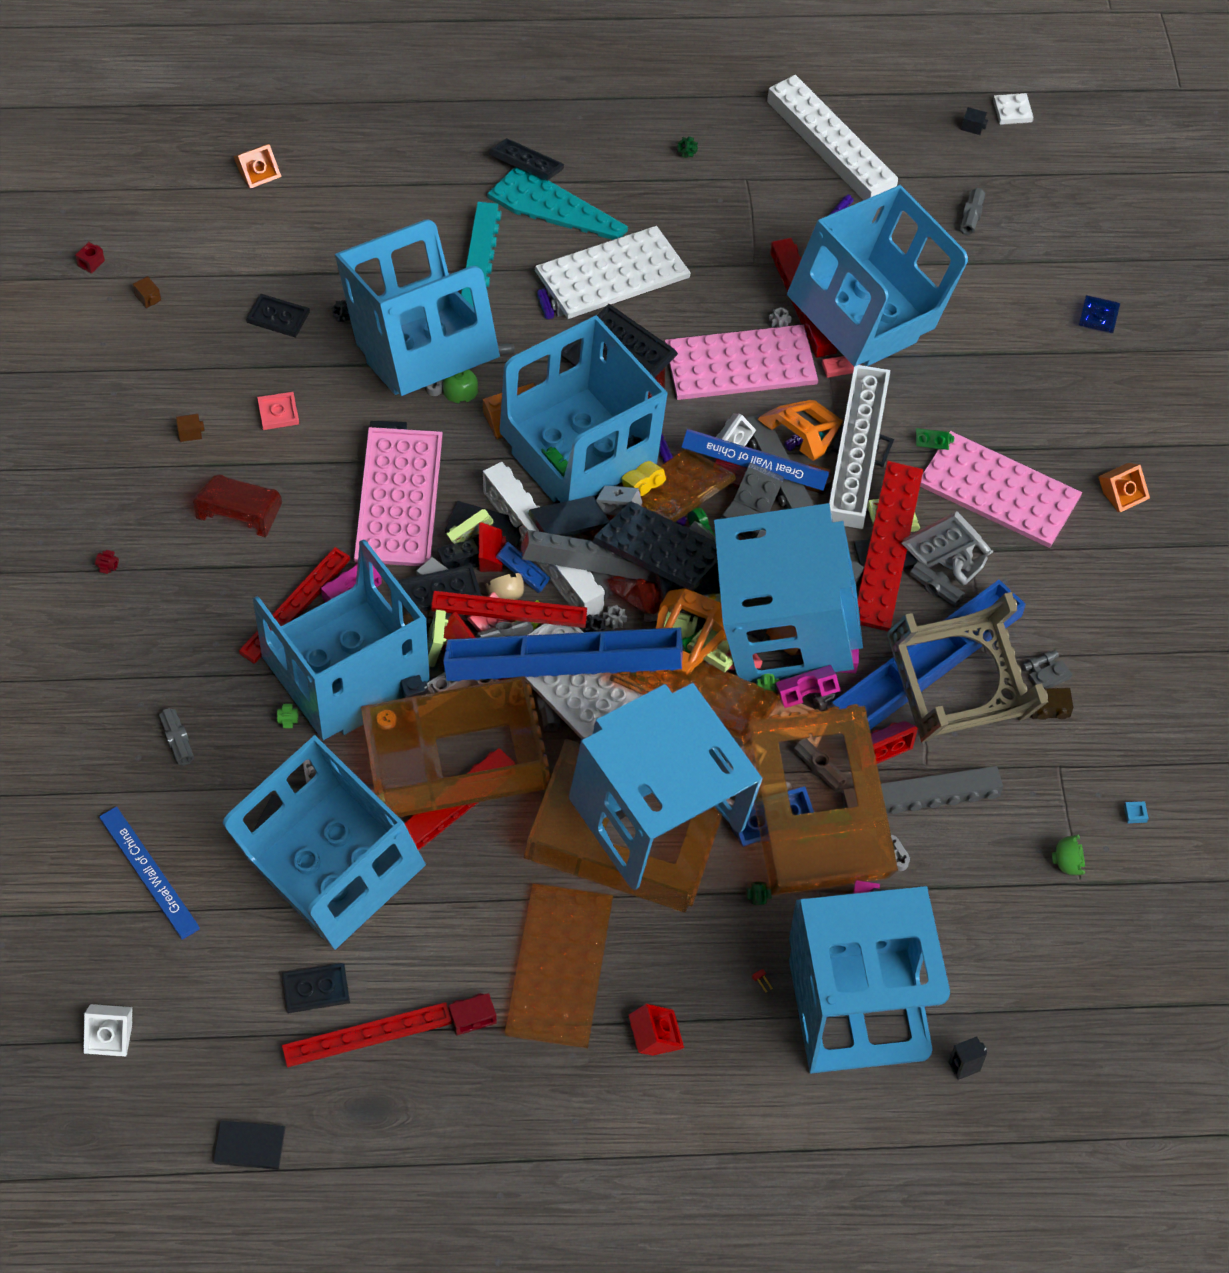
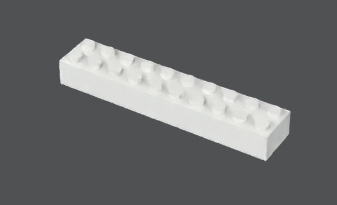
M796 75L769 88L767 102L863 200L897 186L898 177Z
M862 365L854 367L829 503L833 522L844 521V526L863 529L890 370Z
M503 462L484 470V494L499 513L509 515L514 527L520 526L519 531L522 536L520 541L523 542L527 530L539 531L528 515L530 509L539 508L540 506L535 505L530 493H526L520 480H516L513 476L512 470L506 467ZM537 562L544 573L551 578V582L570 606L587 607V615L590 614L592 617L595 614H598V616L603 614L605 592L602 586L597 585L590 571Z

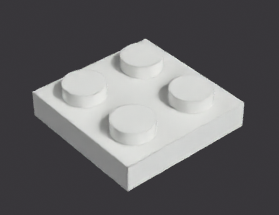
M1026 93L994 96L993 102L1000 124L1033 121V114Z

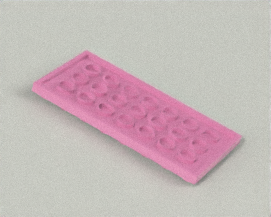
M804 325L665 340V343L674 348L678 353L669 363L677 400L818 384V377Z
M369 427L354 557L355 562L358 563L359 541L363 539L368 542L384 564L422 566L431 558L443 432Z
M950 431L949 433L954 436V442L949 444V450L939 449L922 475L920 487L1050 548L1079 501L1082 492Z

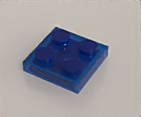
M1086 295L1079 326L1113 333L1120 303Z

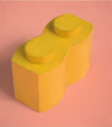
M646 461L636 470L627 472L621 479L623 487L639 488L640 495L643 496L651 488L662 485L666 477L663 468L652 461Z

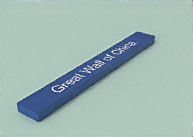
M687 429L682 448L747 468L751 462L784 476L786 480L819 490H824L829 472L690 429Z
M118 807L99 816L101 822L180 938L183 940L200 930L199 925Z

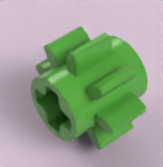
M773 674L762 675L760 679H757V692H761L763 697L775 696L776 692H778L775 682L780 681V679H775Z
M283 704L282 709L277 710L278 724H283V728H293V723H298V708L293 709L292 704Z

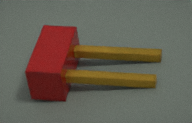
M761 969L753 974L752 978L754 981L758 980L766 993L767 990L759 980L763 977L770 989L773 988L765 978L766 972L764 969Z

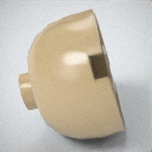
M515 573L516 577L513 578L508 574L492 579L490 581L491 585L485 584L488 595L495 592L499 598L520 599L524 593L522 575Z

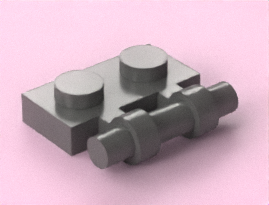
M1056 650L1052 652L1047 651L1038 658H1031L1022 665L1024 671L1032 670L1033 673L1029 675V680L1033 686L1042 684L1043 688H1051L1071 679L1072 673L1063 660L1058 662L1053 660L1059 657ZM1046 663L1047 667L1043 669L1039 667V665Z

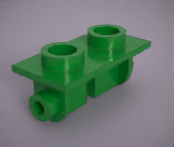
M916 428V446L949 450V444L954 442V436L947 431Z
M549 447L547 452L542 448V454L564 477L568 461L565 459L559 463L563 456L556 448Z

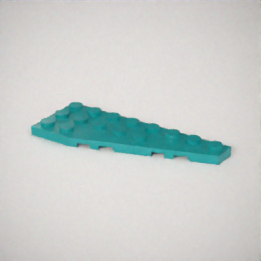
M514 167L488 192L490 200L517 215L522 213L529 215V218L536 219V217L545 219L547 223L570 229L575 227L581 229V232L587 233L590 231L597 233L600 237L611 240L621 238L628 231L627 225L551 181H546L518 167Z

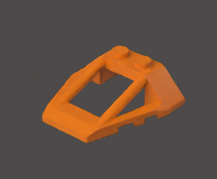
M815 400L782 405L758 418L761 423L771 430L783 424L801 437L803 442L799 451L813 461L824 455L843 422L842 419ZM805 411L822 424L814 426L796 412ZM830 429V431L821 441L818 432Z
M683 588L668 591L659 608L656 629L673 628L681 609L707 619L691 654L683 651L682 669L676 670L687 675L703 661L704 657L710 652L715 651L721 642L726 641L727 637L723 627L721 603ZM669 611L671 612V614L665 624L667 613ZM712 627V630L718 633L702 649L703 644Z

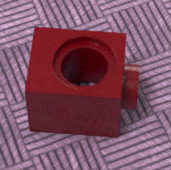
M90 242L75 255L78 267L91 274L105 261L102 248Z

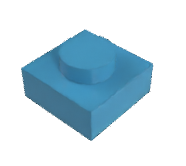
M1145 801L1125 802L1124 809L1127 824L1147 823L1148 814Z

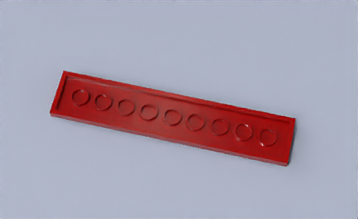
M887 461L857 599L860 625L884 631L891 629L907 548L902 542L911 533L924 469Z

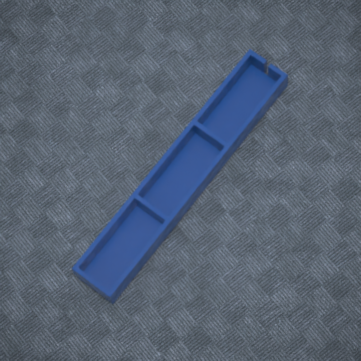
M997 580L945 620L963 617L991 607L1005 593H1010L1011 590L1000 580ZM1014 593L1012 595L1017 601V611L1004 622L1005 629L1022 617L1026 605ZM977 629V632L973 631L974 635L978 636L980 629ZM989 630L983 633V639L987 642L992 639ZM949 637L908 646L907 650L921 692L981 648L982 645L966 637ZM894 657L832 702L830 715L854 739L866 734L908 702Z
M681 628L448 639L444 656L446 680L555 677L559 675L575 676L578 674H614L617 672H654L657 670L674 671L682 669Z

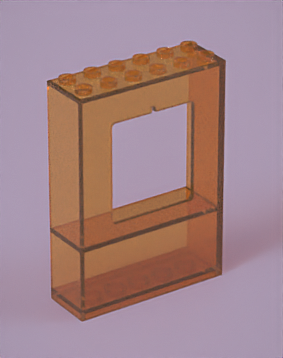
M525 676L361 706L375 795L398 817L548 789L547 781L550 780L549 769H545V767H549L547 755L542 754L545 752L544 742L542 739H539L542 738L539 725H536V723H539L537 711H532V709H535L534 698L529 697V695H532L530 683L526 684ZM502 726L510 727L518 764L443 778L436 743L437 739Z
M853 704L845 709L831 707L827 711L822 712L819 709L808 711L807 714L793 712L788 714L789 716L784 717L777 714L770 716L769 719H762L761 717L751 718L741 731L745 755L763 778L754 804L772 895L854 884L856 880L868 882L889 879L897 872L898 867L865 706L859 707L858 704ZM809 734L812 735V738L843 734L858 806L793 815L779 742L809 738Z
M565 739L529 834L524 858L686 913L687 907H692L722 818L721 813L715 807H712L691 818L676 864L648 856L640 887L633 890L569 799L580 743ZM607 817L602 821L605 830L609 822ZM613 844L627 865L630 855L629 849Z

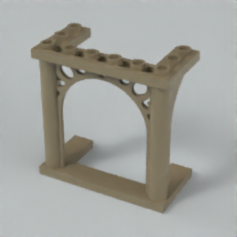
M1012 592L1005 593L991 607L979 612L921 626H916L913 613L905 614L887 632L910 709L918 728L921 743L927 742L937 735L1019 717V720H1024L1048 702V694L1042 684L1034 685L1027 691V686L1023 683L1021 677V668L1015 659V650L1009 641V632L1004 626V622L1017 611V601L1013 598ZM977 629H980L978 636L974 635L973 631L977 632ZM986 630H989L992 639L988 642L983 639V633ZM949 637H966L984 646L992 655L999 675L997 690L992 699L979 708L945 715L943 706L935 707L928 713L907 646ZM1003 689L1011 693V700L1003 697L1001 693ZM996 699H999L1001 703L997 705Z

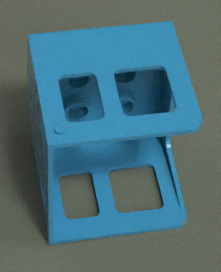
M898 185L819 219L787 295L854 367L862 363L865 366H869L917 343L921 335L935 329L967 265L968 256L966 251L901 185ZM881 207L876 220L872 223L877 210ZM903 211L918 225V230L907 254L892 240L893 231ZM928 237L951 260L939 287L917 266V260Z
M428 219L335 254L356 344L365 354L367 364L394 395H406L500 357L483 271L477 266H470L449 275L437 226L433 221ZM423 240L430 275L414 283L398 287L391 253L396 249ZM373 258H378L385 292L382 295L377 296L355 272L356 265ZM466 287L470 288L474 308L458 290Z
M596 315L511 357L506 362L503 374L500 433L512 446V455L553 502L558 500L566 502L589 496L594 497L601 493L604 486H615L621 483V478L627 472L636 470L642 463L652 461L657 464L668 393ZM582 338L579 363L575 367L559 374L561 350L564 346ZM604 343L608 349L606 361L603 358ZM548 355L546 380L517 395L519 370ZM648 392H650L651 395H652V397L649 398V399H648ZM631 435L640 437L643 440L627 449L628 438ZM549 447L556 448L563 456L559 463L565 459L568 461L564 477L542 454V448L545 452H547Z
M830 504L714 520L723 627L738 680L745 684L757 683V679H760L764 674H773L775 679L782 680L829 665L832 666L835 672L854 670L852 650L863 648L856 583L844 521L833 522ZM766 531L765 536L760 538L739 540L738 533ZM766 596L773 598L770 604L752 607L742 606V602L746 599ZM788 625L795 626L797 636L792 638L756 643L749 642L746 634L748 631ZM789 648L801 649L804 663L797 666L757 670L752 656L760 652Z
M364 539L359 541L355 585L348 591L289 623L280 626L258 596L253 598L262 657L322 740L331 737L339 731L345 735L376 718L377 713L382 709H392L401 704V700L404 698L401 690V680L420 675L422 682L426 681L427 683L430 681L426 618ZM373 566L391 590L392 608L374 584ZM402 604L414 620L407 625L403 622Z
M694 683L674 693L664 684L596 719L593 734L581 740L569 799L630 888L636 890L640 887L654 838L712 807H715L735 831L739 833L744 831L763 778ZM653 793L662 809L658 812L651 810L643 797ZM736 795L733 807L731 808L726 800ZM623 810L635 828L634 839L615 812ZM606 817L629 848L630 855L627 865L613 846L602 824L603 819Z
M315 735L233 808L223 820L224 827L248 861L334 950L426 865L404 822ZM309 759L316 771V775L298 792L294 793L287 782V777L304 761ZM275 790L282 801V806L254 832H250L243 822L244 816L270 792Z
M927 886L796 900L789 936L791 947L789 964L810 1074L927 1060L932 1053V1044L925 1006L944 1004L950 996V988ZM924 959L928 982L921 985L919 974ZM906 1009L911 1033L910 1041L873 1045L869 1042L863 1013ZM848 1015L854 1045L850 1048L827 1050L824 1048L822 1041L826 1017Z

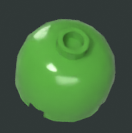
M468 369L443 379L442 389L444 396L454 403H460V401L465 400L469 402L474 399L478 393V380L475 374Z
M1079 834L1064 837L1056 845V852H1052L1053 863L1058 864L1059 869L1064 874H1085V871L1081 870V866L1085 867L1082 844L1078 845L1077 842L1080 839Z

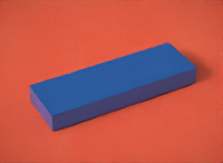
M509 542L505 543L496 555V558L510 570L521 574L523 581L538 593L543 590L551 579L532 561L522 559V553Z

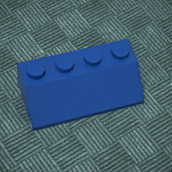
M804 786L754 801L744 831L739 833L732 826L731 829L743 847L818 825V821Z

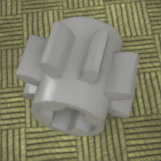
M780 307L776 310L773 309L772 314L769 316V321L772 322V327H786L788 323H791L792 316H789V310Z
M618 605L608 606V611L603 613L605 626L609 625L613 630L619 627L623 628V622H627L625 609H621Z

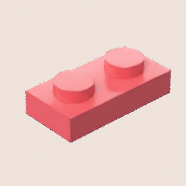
M845 356L823 359L822 361L827 378L852 374L854 371V366Z

